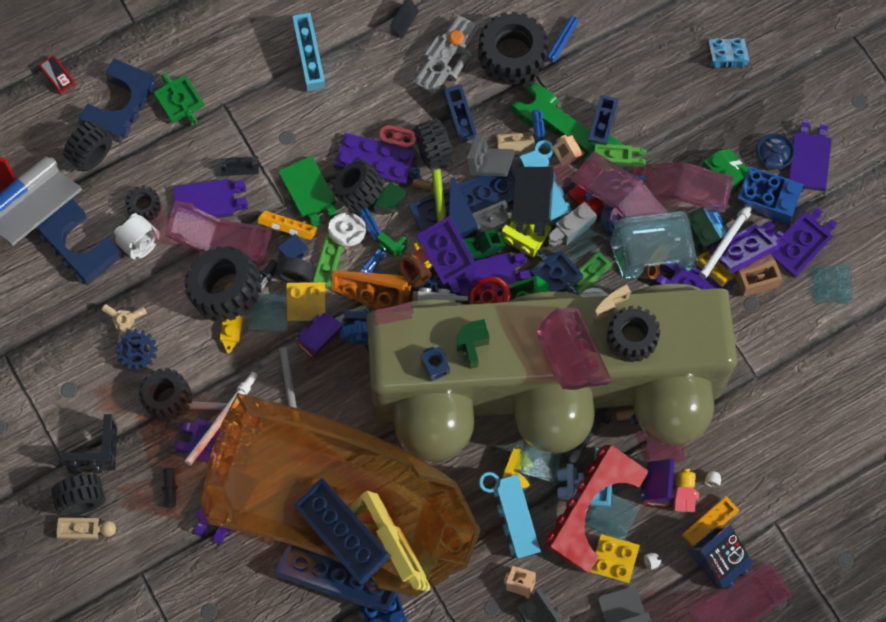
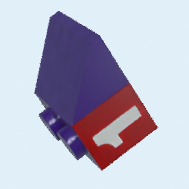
M323 313L321 316L317 314L310 321L311 326L307 330L303 328L297 335L296 344L311 359L339 333V329L343 325L326 313Z
M675 459L648 462L645 468L649 471L645 477V487L641 486L640 491L643 505L667 508L672 495Z

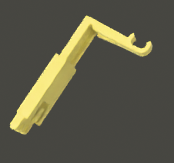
M365 491L350 506V509L357 517L369 510L379 528L376 532L385 549L391 554L390 558L402 581H408L414 589L429 591L430 585L400 527L394 525L379 495Z

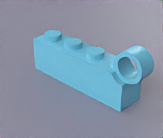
M311 13L292 16L307 92L324 89L325 80Z
M547 140L539 141L535 146V151L520 156V167L548 166L554 151L552 143ZM544 147L549 149L550 153L543 155L538 150ZM555 173L553 178L551 223H547L550 226L556 225L558 221L571 212L569 203L563 199L564 193L561 186L556 184Z
M483 473L479 478V487L485 492H492L494 497H498L499 505H497L499 516H503L505 521L502 527L505 536L509 535L511 543L508 544L511 556L514 555L515 558L519 559L541 552L518 474L499 479L495 473ZM488 475L495 479V486L491 489H486L483 485V479Z

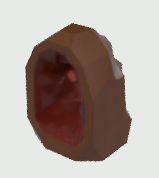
M405 255L401 258L399 263L400 271L412 286H420L431 277L430 270L419 259L412 255Z

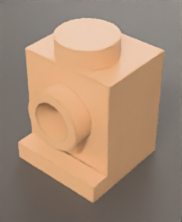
M564 135L556 140L557 144L552 146L562 166L574 162L585 154L584 151H581L573 136L567 137Z
M512 566L511 572H507L505 575L504 584H506V590L524 595L527 599H530L536 582V572Z

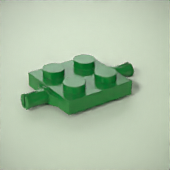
M165 72L164 75L160 76L165 85L154 92L158 102L172 124L186 117L192 126L194 123L197 124L198 120L193 113L205 106L204 102L186 75L179 79L171 80L168 73Z

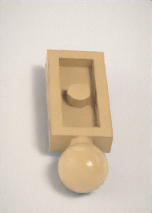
M58 518L57 539L98 540V533L105 537H111L116 532V526L111 521H105L99 525L98 518Z

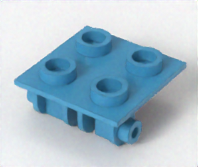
M708 39L712 56L710 66L723 68L725 64V68H728V62H730V68H733V65L734 68H744V66L748 65L749 56L745 39Z

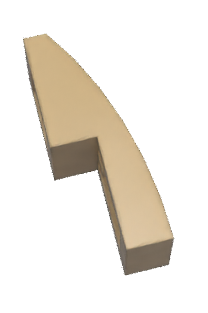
M628 285L614 291L600 303L595 310V321L614 314L615 304L629 299L631 291Z

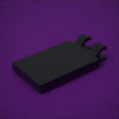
M552 166L516 167L512 222L517 224L516 231L525 236L527 235V225H534V234H537V236H545V223H551L554 168Z

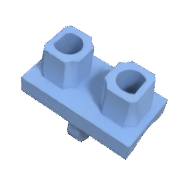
M567 464V468L557 470L558 481H567V487L558 488V498L560 500H569L577 491V484L584 479V473H578L577 479V468H574L573 464Z

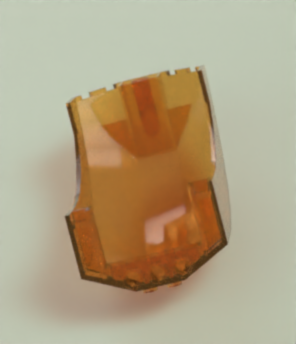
M237 393L221 423L208 463L200 502L208 524L267 537L341 562L294 507V504L322 477L349 507L365 491L379 495L394 525L400 527L430 586H436L448 579V576L458 570L460 572L467 568L481 530L458 484L454 480L413 454L359 429L298 408ZM367 510L358 518L364 524H370L367 528L383 545L376 532L379 528L371 513ZM391 558L371 576L380 589L411 596H418L423 593L421 590L414 589L408 581H402Z

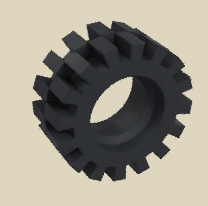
M142 185V189H139V186H137L135 191L133 189L130 190L131 194H127V199H125L126 208L130 216L136 213L146 220L148 218L153 220L154 215L156 217L159 215L158 211L161 210V202L154 189L152 190L149 186L146 189L145 185ZM147 198L150 200V206L143 210L136 207L137 201Z

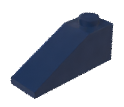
M462 84L441 89L445 106L459 142L462 143L474 139L477 133Z
M600 95L588 142L607 145L617 117L619 98Z
M452 177L450 178L449 216L452 218L461 237L464 238L476 233L478 225L455 178Z

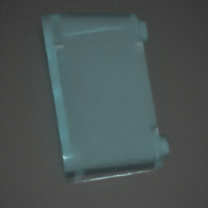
M679 211L621 219L616 223L610 245L623 279L639 277L646 266L678 262L679 268L683 271L696 269L697 257L690 221L686 212Z

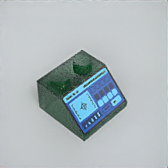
M716 207L697 209L685 215L683 226L700 255L707 250L709 251L710 247L720 243L729 231Z

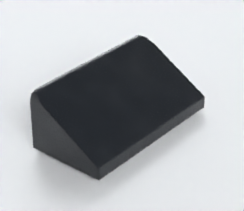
M404 0L390 24L391 34L401 39L404 38L419 11L412 0Z

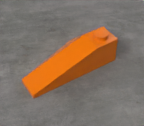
M348 271L332 272V290L350 300L354 299L374 311L389 310L392 307L409 302L411 284L404 276Z

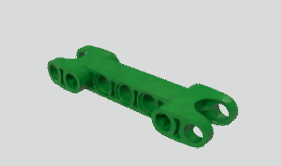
M531 82L526 89L534 99V102L523 104L514 101L510 105L512 112L531 128H533L534 120L532 118V111L540 109L543 112L542 120L546 129L559 138L564 135L574 137L581 151L585 152L582 163L587 169L598 176L613 172L607 164H593L595 143L588 142L591 131L556 107L559 102L558 98L546 88ZM610 135L607 144L623 145L619 140Z

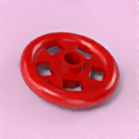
M492 276L480 279L479 282L472 286L468 294V305L503 303L511 300V292L507 283L498 277ZM491 284L492 289L484 290L485 285ZM501 288L503 294L498 296L496 290ZM477 294H481L480 302H475Z

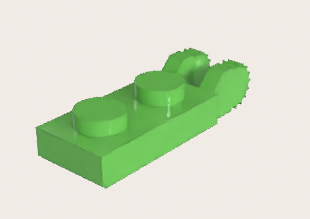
M595 143L593 164L644 167L646 160L632 158V155L644 156L646 155V150L626 145Z

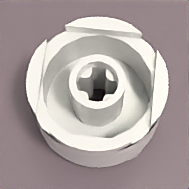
M136 213L132 214L122 226H118L114 232L116 244L132 259H136L135 257L141 259L148 255L156 246L154 243L155 239L159 240L160 237L159 231L144 217L138 216Z

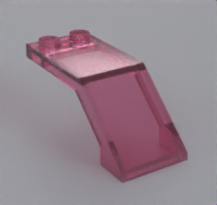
M595 151L592 152L572 177L573 183L615 208L631 226L633 234L648 244L671 217L670 213L639 178Z
M685 162L646 164L644 167H635L633 177L644 173L646 181L636 184L640 190V197L630 201L676 199L703 207L709 213L726 212L734 180L732 176Z
M174 201L165 236L204 254L207 253V250H214L218 246H223V248L225 246H233L245 252L254 264L264 265L273 230L270 227L221 220L195 208L193 203Z
M770 562L725 591L701 601L688 611L695 622H754L793 598L794 595L773 563Z

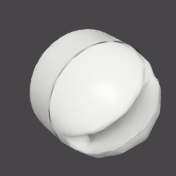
M711 471L706 475L704 483L707 486L718 488L721 484V476L718 472Z
M649 553L644 555V562L648 570L659 567L661 560H657L658 554Z

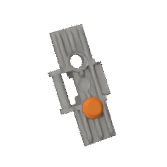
M457 15L447 32L443 36H437L425 53L423 60L426 63L413 83L436 94L446 78L456 81L458 79L457 75L467 60L473 56L472 52L466 48L480 26ZM457 54L461 55V58L451 71V67L448 66L450 59ZM434 66L436 69L441 71L436 72L432 69V67Z

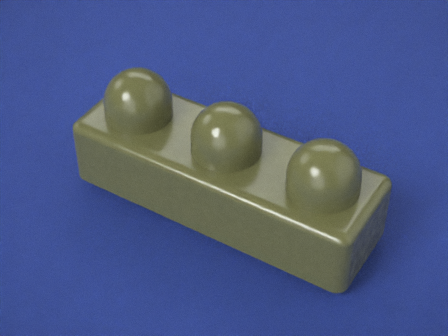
M662 284L632 291L629 299L615 304L614 314L616 312L620 313V309L624 307L628 310L629 306H633L634 309L640 306L643 311L648 309L650 316L653 314L656 316L655 322L659 321V329L661 331L655 351L647 359L643 357V360L640 362L637 359H634V362H629L627 358L623 361L620 355L616 357L613 354L614 349L610 351L606 338L609 323L614 314L597 321L594 319L595 310L608 296L582 297L567 292H540L517 297L503 303L463 305L449 300H419L403 303L389 310L371 312L366 317L373 415L381 422H394L395 433L402 447L412 456L428 462L448 460L460 453L472 436L474 417L514 414L517 430L530 446L541 452L558 454L576 448L587 438L594 422V408L634 406L636 420L640 428L650 438L665 445L677 446L687 444L699 438L709 427L714 414V400L723 394L738 363L728 290L720 288L701 290L698 287L685 284ZM485 319L490 337L489 345L475 348L479 360L478 367L470 369L469 363L464 362L462 351L457 352V336L464 325L472 321ZM629 326L622 330L623 336L631 342H639L645 339L644 333L637 327ZM440 346L450 367V374L431 382L421 362V354L427 348H437ZM432 359L429 361V364L437 366L440 362L437 359Z

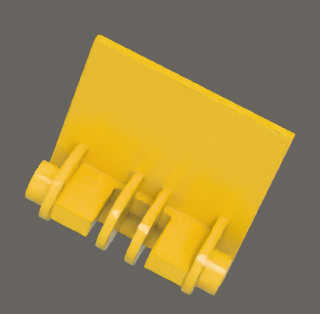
M325 282L287 283V321H311L317 314L321 316L325 313Z
M601 534L596 554L599 557L590 572L629 583L640 545Z

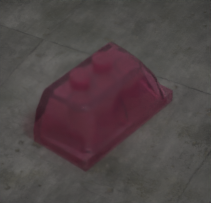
M578 308L556 309L551 312L541 323L537 331V337L543 347L545 357L548 358L552 366V372L557 377L562 389L578 390L607 385L612 382Z

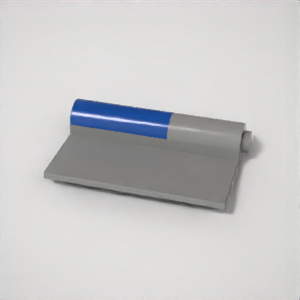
M45 156L0 192V237L12 246L82 190L78 184L59 172L57 168L58 163L53 157Z

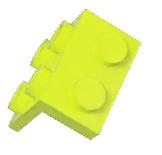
M511 222L509 226L505 225L501 233L503 241L531 257L535 256L551 231V226L545 223V236H537V234H534V225H527V235L525 236L516 231L517 224Z

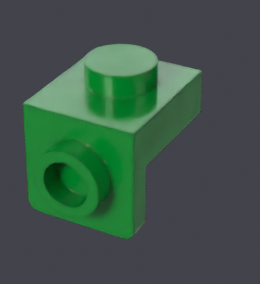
M383 232L377 237L378 247L385 253L388 252L394 258L398 254L401 255L407 248V238L404 236L397 243Z

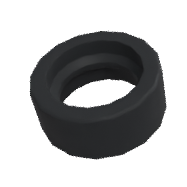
M281 257L278 260L275 273L278 278L289 283L310 282L314 268L313 265L303 259Z

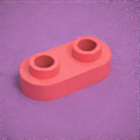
M391 125L384 126L380 130L381 142L408 149L413 148L416 144L415 134L411 130ZM391 135L392 138L388 139L386 136ZM408 139L410 142L405 143L404 140Z

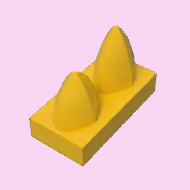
M513 448L502 478L518 474L523 489L529 487L530 484L515 469L527 470L533 465L530 459L521 453V449Z

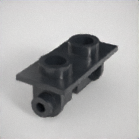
M258 156L223 158L220 160L222 176L259 174Z

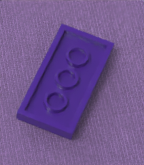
M344 133L334 168L341 170L353 161L365 160L383 177V181L406 186L416 151Z

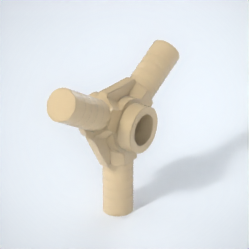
M107 304L102 308L103 312L113 318L112 320L117 330H119L118 342H122L121 335L126 337L127 330L135 322L134 319L147 314L145 307L133 312L121 310L117 312Z

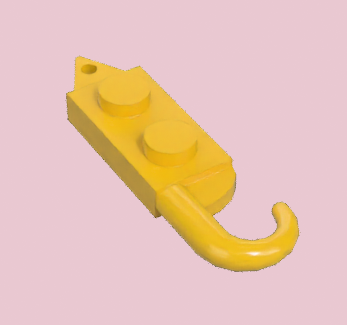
M234 281L228 283L225 286V290L228 289ZM239 315L232 321L226 319V322L222 323L220 342H223L227 354L237 344H240L244 315L241 317Z

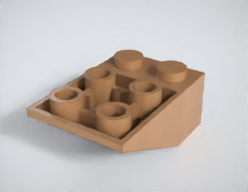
M771 254L734 272L742 297L777 288L782 281L776 261Z

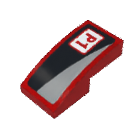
M54 55L38 65L60 94L76 84Z

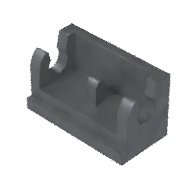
M505 200L472 214L478 225L477 236L484 230L501 229L505 225H510L512 214L508 212Z

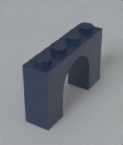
M114 58L105 74L108 82L125 88L131 93L129 103L123 109L115 112H108L87 103L79 117L81 125L88 121L96 122L112 135L114 141L121 143L129 135L132 123L137 121L138 113L141 108L145 107L149 93L154 91L156 83L152 74Z
M70 199L37 226L39 231L37 235L44 243L48 242L51 245L49 248L56 256L60 255L63 258L61 261L68 269L72 268L75 271L73 274L80 282L84 281L89 285L123 256L120 249L109 237L86 253H74L66 248L65 244L68 234L87 219L84 210L73 199Z

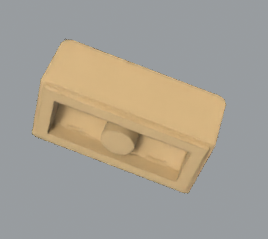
M533 132L496 135L497 149H514V155H523L535 151Z

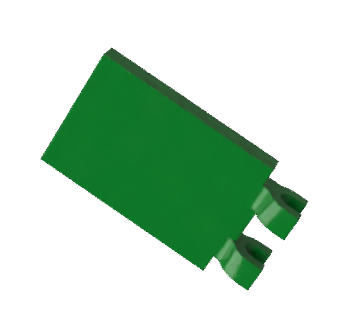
M312 156L278 171L303 219L308 217L312 226L318 227L321 225L317 213L326 210L330 220L337 215V211L333 206L337 204L336 199Z

